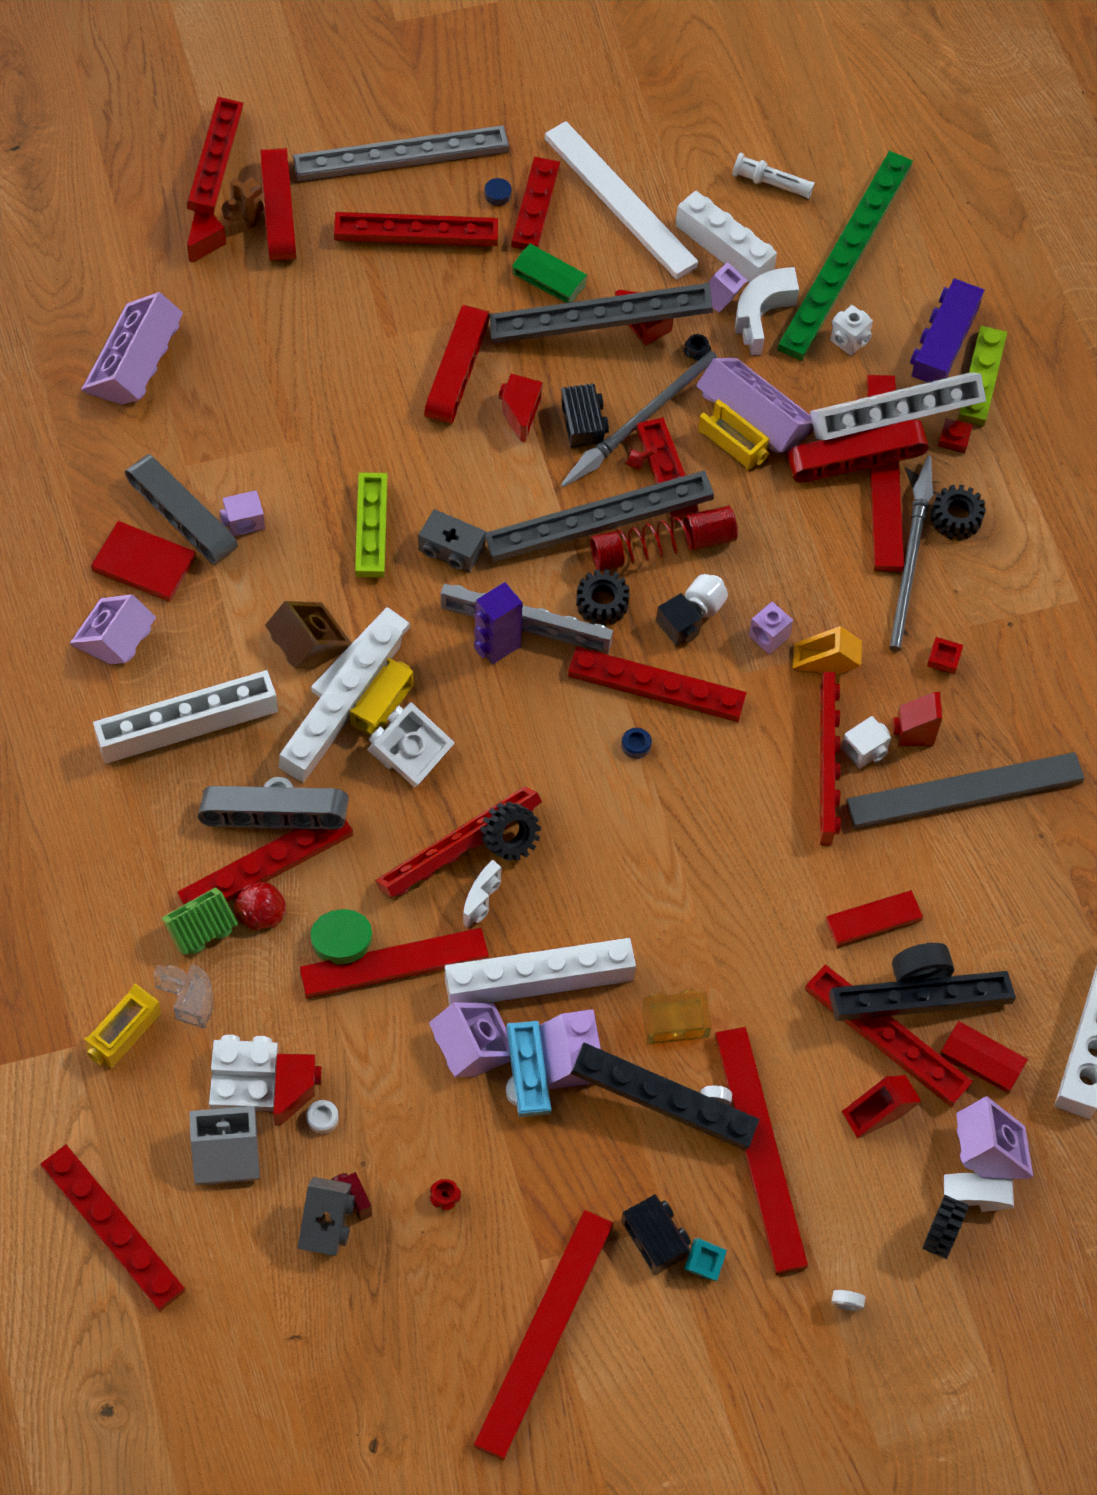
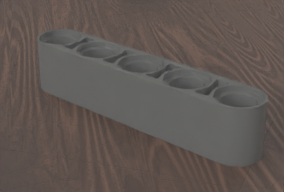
M145 455L125 470V475L130 484L210 563H218L238 548V544L230 531L152 455Z
M209 786L203 790L198 819L201 823L212 827L334 830L340 829L345 825L349 796L344 791L333 788Z

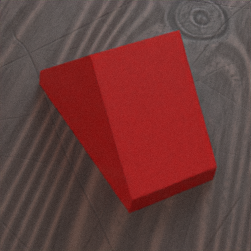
M195 211L187 241L189 262H196L227 244L225 227L215 215Z

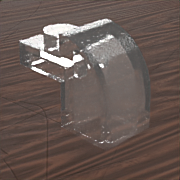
M191 964L187 974L175 966L170 965L166 968L157 965L153 974L155 987L178 995L173 1006L175 1019L205 1029L214 1007L212 985L206 972L195 964Z

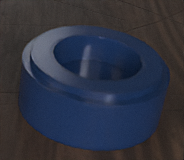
M502 178L489 180L485 185V199L492 205L506 204L511 199V185Z
M631 728L624 733L621 747L628 757L640 759L650 752L652 739L646 730Z

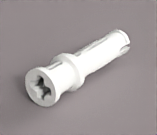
M739 153L732 176L740 175L752 179L755 184L764 182L801 195L807 199L810 198L815 182L767 166L768 163L764 160L758 162L745 157L744 153Z

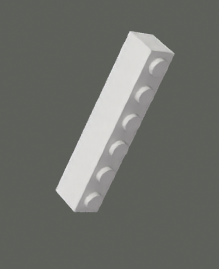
M380 618L376 619L280 753L279 769L302 783L306 781L350 719V709L355 708L356 703L383 666H387V658L392 659L399 650L403 632Z
M265 670L93 722L104 763L107 764L278 712L277 697L268 671Z
M625 938L445 965V984L449 1006L453 1002L490 1003L634 981L636 963L631 939Z

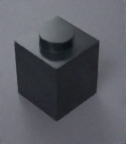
M680 593L658 606L656 622L674 645L678 646L683 642L693 641L699 635L702 617L685 596Z

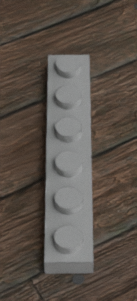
M444 584L441 591V608L475 617L476 599L486 593L473 592L460 585L451 586ZM523 605L522 631L609 654L613 630L607 629V627L601 624H589L579 621L572 616L564 617L553 614L543 608L535 609Z

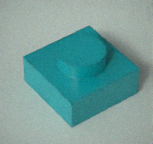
M699 1238L693 1239L684 1270L707 1280L717 1281L727 1250Z

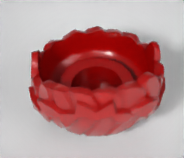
M259 881L251 883L242 889L234 902V911L238 920L252 930L268 927L275 928L286 914V902L281 892L275 886Z

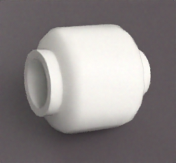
M708 574L699 575L685 592V598L701 617L714 616L728 597L723 580L716 575Z

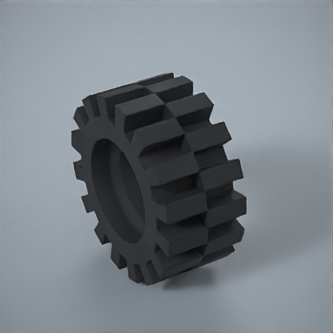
M950 485L949 490L945 487L941 490V494H937L931 512V521H934L933 526L935 529L940 527L939 533L942 536L947 532V538L952 539L953 535H957V540H962L963 535L968 539L971 538L972 533L975 535L981 527L986 508H984L985 502L984 499L980 500L981 495L978 492L973 495L974 489L971 487L966 491L964 490L965 485H959L958 489L955 488V485ZM953 506L962 507L969 513V516L967 518L953 517L949 514L948 508Z
M600 569L595 570L594 576L589 572L586 574L585 579L582 578L577 588L576 606H578L579 614L583 613L585 621L591 618V624L601 621V625L606 626V621L609 620L610 624L613 625L616 623V618L620 621L624 613L626 614L630 595L629 586L626 585V580L623 577L618 580V573L614 572L610 576V570L605 569L604 574H600ZM598 591H606L613 595L614 600L609 604H598L592 600V595Z
M506 802V806L502 803L497 804L498 811L491 808L488 811L492 815L490 819L486 816L483 819V822L487 823V827L481 826V832L486 834L481 836L482 841L486 843L485 846L488 850L505 860L511 861L514 859L518 861L521 860L520 855L526 858L530 855L527 849L530 848L534 851L537 846L532 843L534 840L539 841L540 836L535 834V832L541 831V826L536 824L539 822L538 818L533 815V812L517 803ZM511 821H517L519 823L517 835L511 841L505 842L503 840L505 827Z
M944 1195L922 1249L947 1259L969 1205Z

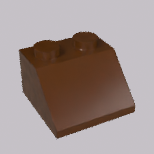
M284 601L265 624L272 640L280 646L287 656V661L295 669H315L344 653L352 644L322 602Z

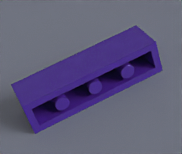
M955 278L949 288L944 287L939 299V303L942 304L940 308H934L929 323H932L931 328L925 327L919 343L923 345L921 349L915 348L910 360V364L914 365L912 377L928 383L948 377L979 310L985 289Z

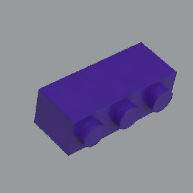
M506 582L476 599L474 647L477 653L482 658L486 657L492 665L521 647L523 602Z

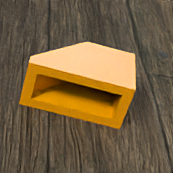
M839 626L795 642L793 669L805 672H835V674H840L861 666L862 640Z

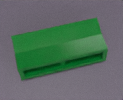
M529 244L521 252L512 265L513 275L564 303L573 302L586 287L588 274L532 244Z

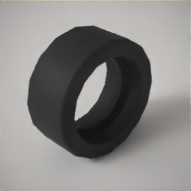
M924 943L907 948L898 953L891 963L896 981L952 976L955 970L950 951L942 943Z

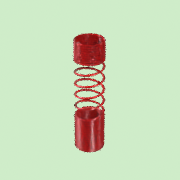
M727 505L702 512H694L685 515L684 523L680 518L674 517L671 529L665 521L660 520L657 525V531H655L652 525L646 523L643 527L642 535L637 528L632 526L628 533V540L620 530L598 534L597 536L592 535L590 547L597 570L600 569L601 572L605 569L612 570L625 565L624 549L618 533H621L629 550L630 561L634 564L631 550V531L633 529L640 537L646 561H648L649 556L645 545V529L647 526L651 528L655 535L658 552L662 558L663 550L659 540L661 523H664L671 536L673 551L677 555L678 551L673 531L676 519L684 529L689 551L736 541L738 539V525L732 507Z

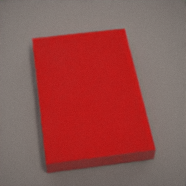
M117 521L93 561L91 569L93 572L171 602L196 558V551Z

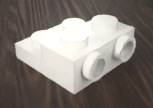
M410 702L404 709L398 706L388 716L387 719L391 723L385 730L380 726L368 740L372 744L367 750L389 770L393 767L415 788L455 742Z
M223 1035L221 1040H214L211 1064L210 1109L255 1106V1111L273 1112L277 1054H279L278 1043L272 1042V1039L266 1036H256L253 1038V1042L240 1041V1037L236 1035Z

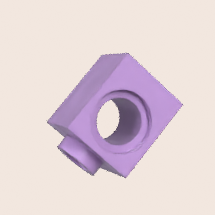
M728 262L708 282L711 287L712 306L718 312L735 297L748 281Z
M257 490L223 498L224 509L219 510L221 521L225 527H229L230 533L233 536L265 529L264 513Z
M771 602L752 618L749 637L770 655L790 638L793 619L774 602Z

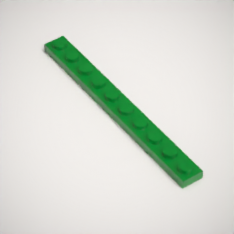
M890 150L888 151L779 342L777 351L803 361L910 172L914 160Z

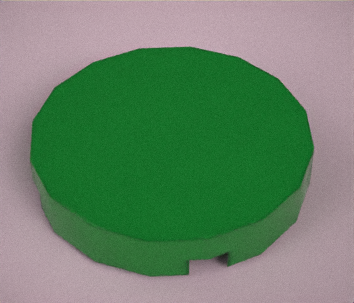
M348 909L332 910L320 916L313 924L310 932L312 948L317 956L324 961L325 959L332 960L333 964L339 965L352 963L362 958L373 942L371 924L367 918L357 911Z

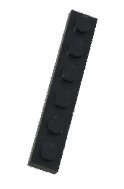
M1008 971L834 987L829 992L836 1021L1013 1004L1016 999Z
M585 1042L581 1045L570 1072L571 1075L745 1151L750 1147L759 1119Z

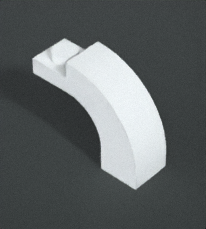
M795 267L775 269L759 275L745 287L740 296L735 320V333H743L744 344L749 345L751 356L762 355L764 334L761 316L771 309L796 306L799 286Z

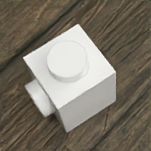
M871 716L844 734L841 749L861 769L871 761L878 762L886 756L891 739L890 733L884 724L878 723Z

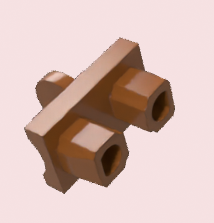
M253 177L244 183L235 178L230 181L231 199L223 203L221 207L222 215L225 219L232 222L243 218L247 223V227L251 229L256 226V215L264 211V204L258 197L263 193L262 186Z

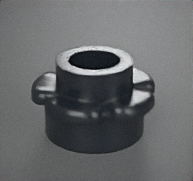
M691 335L685 342L684 353L687 357L694 360L701 359L706 353L711 351L709 341L704 335Z

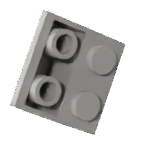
M255 1106L189 1111L195 1186L260 1180Z

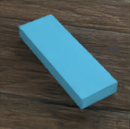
M539 1022L507 1023L506 1031L518 1117L548 1115L551 1113Z

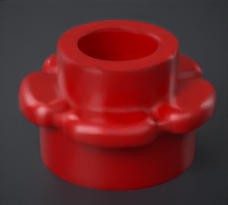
M440 1179L433 1183L430 1188L431 1195L429 1198L431 1204L435 1207H441L442 1210L454 1208L455 1203L461 1199V1190L450 1179ZM446 1192L448 1193V1196L443 1197L442 1193Z

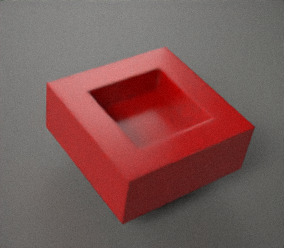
M945 418L938 447L966 453L973 425Z
M935 637L927 667L955 675L964 645Z

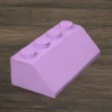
M160 292L127 303L81 390L87 394L121 405L140 400L146 392L145 386L148 380L157 371L156 365L160 357L168 349L167 344L171 336L179 328L178 322L183 312Z
M713 358L696 385L703 391L702 396L712 403H715L718 399L767 436L769 438L768 448L776 453L788 452L814 431L810 414L737 358Z

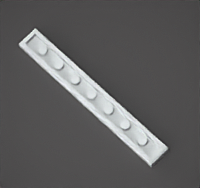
M567 121L545 133V140L676 280L698 267V260Z

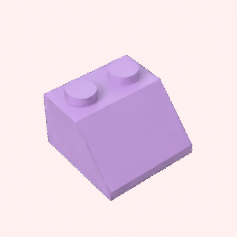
M133 594L100 598L70 644L108 664L126 663L135 655V648L139 642L150 633V626L156 617Z
M453 1002L429 1022L434 1038L439 1044L447 1060V1066L454 1077H475L511 1061L506 1027L494 1003Z
M594 1010L564 1013L539 1025L548 1090L591 1084L571 1075L570 1072L583 1042L601 1049Z
M987 1096L956 1113L957 1135L961 1145L960 1158L967 1169L974 1171L982 1178L1029 1179L1033 1177L1026 1128L1021 1122Z

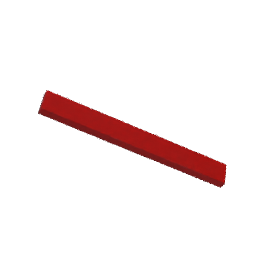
M867 374V397L896 391L895 375ZM898 461L870 468L874 571L903 572L904 568Z
M746 1026L715 1032V1040L727 1087L732 1092V1107L759 1119L750 1147L746 1151L744 1150L775 1275L807 1269L808 1262Z
M584 1209L474 1442L475 1448L503 1461L505 1460L613 1228L614 1222Z

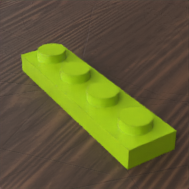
M980 325L969 373H981L986 401L960 407L957 420L985 426L1007 336L1006 331Z
M359 473L355 577L385 578L387 473Z

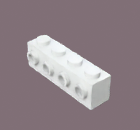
M694 191L677 206L675 226L721 262L731 264L748 280L747 282L750 283L759 275L775 269L777 252L773 247L756 237L749 228L743 227L735 221L729 213L722 211L714 205L708 197H704L699 192Z

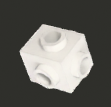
M851 305L844 312H838L832 320L833 328L830 341L852 356L871 339L873 320L867 313Z

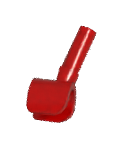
M655 446L641 453L631 449L625 464L640 470L644 461L657 453L658 450Z

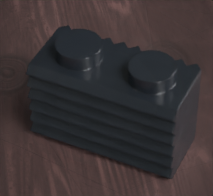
M593 383L590 385L585 384L584 386L575 385L573 387L561 388L560 402L570 448L601 443L604 440L605 434L609 433L607 416L602 417L600 411L604 409L602 393H596L595 384Z
M656 1194L625 1210L621 1218L622 1225L654 1275L688 1257L689 1245H691L686 1231L682 1227L677 1229L671 1218L674 1217L670 1205L666 1200L660 1202Z

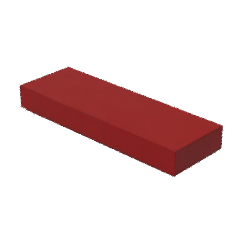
M912 890L828 915L825 921L834 943L838 947L920 922L923 919V915Z

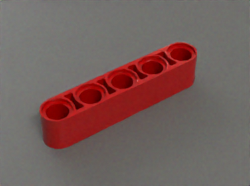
M287 148L260 149L269 261L297 259Z
M467 305L461 306L428 395L424 417L450 424L454 422L488 328L490 311Z
M914 419L828 440L798 445L787 452V457L794 481L805 483L919 457L929 450V444L922 422Z

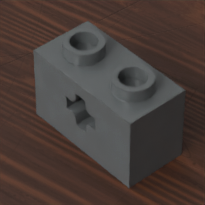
M433 509L418 535V550L425 556L440 559L454 569H463L467 572H471L486 543L485 530L436 509Z
M318 1177L311 1179L307 1188L297 1249L336 1256L340 1247L347 1245L350 1227L345 1226L346 1214H352L355 1196L350 1195L351 1184ZM324 1212L330 1213L331 1222L326 1221Z

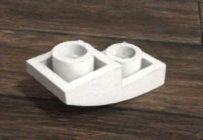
M493 860L479 874L468 894L463 912V925L466 928H469L474 922H481L489 912V895L493 894L501 884V867Z
M976 1173L944 1174V1195L966 1203L969 1206L979 1205L982 1212L1014 1208L1012 1179L982 1178Z

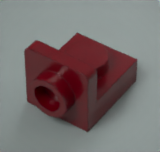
M356 1172L349 1175L342 1173L331 1179L351 1184L350 1195L355 1196L352 1213L356 1212L360 1221L372 1216V1205Z

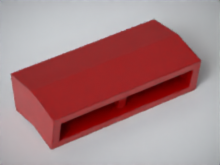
M960 1021L957 1022L940 1052L944 1059L1007 1094H1010L1028 1061L1026 1057Z

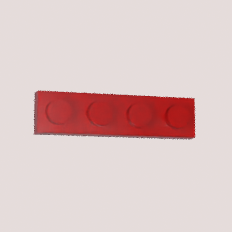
M534 156L511 241L512 248L524 250L529 244L539 248L560 170V161Z
M664 417L637 423L636 431L643 450L646 451L653 446L658 450L657 453L647 458L656 484L686 476ZM693 505L667 514L670 522H672L674 517L682 520L686 514L697 513L699 509L697 505Z

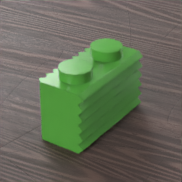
M213 888L161 918L176 948L183 955L198 953L205 948V942L214 938L221 939L228 936L232 932V927L238 924L222 892L217 888Z

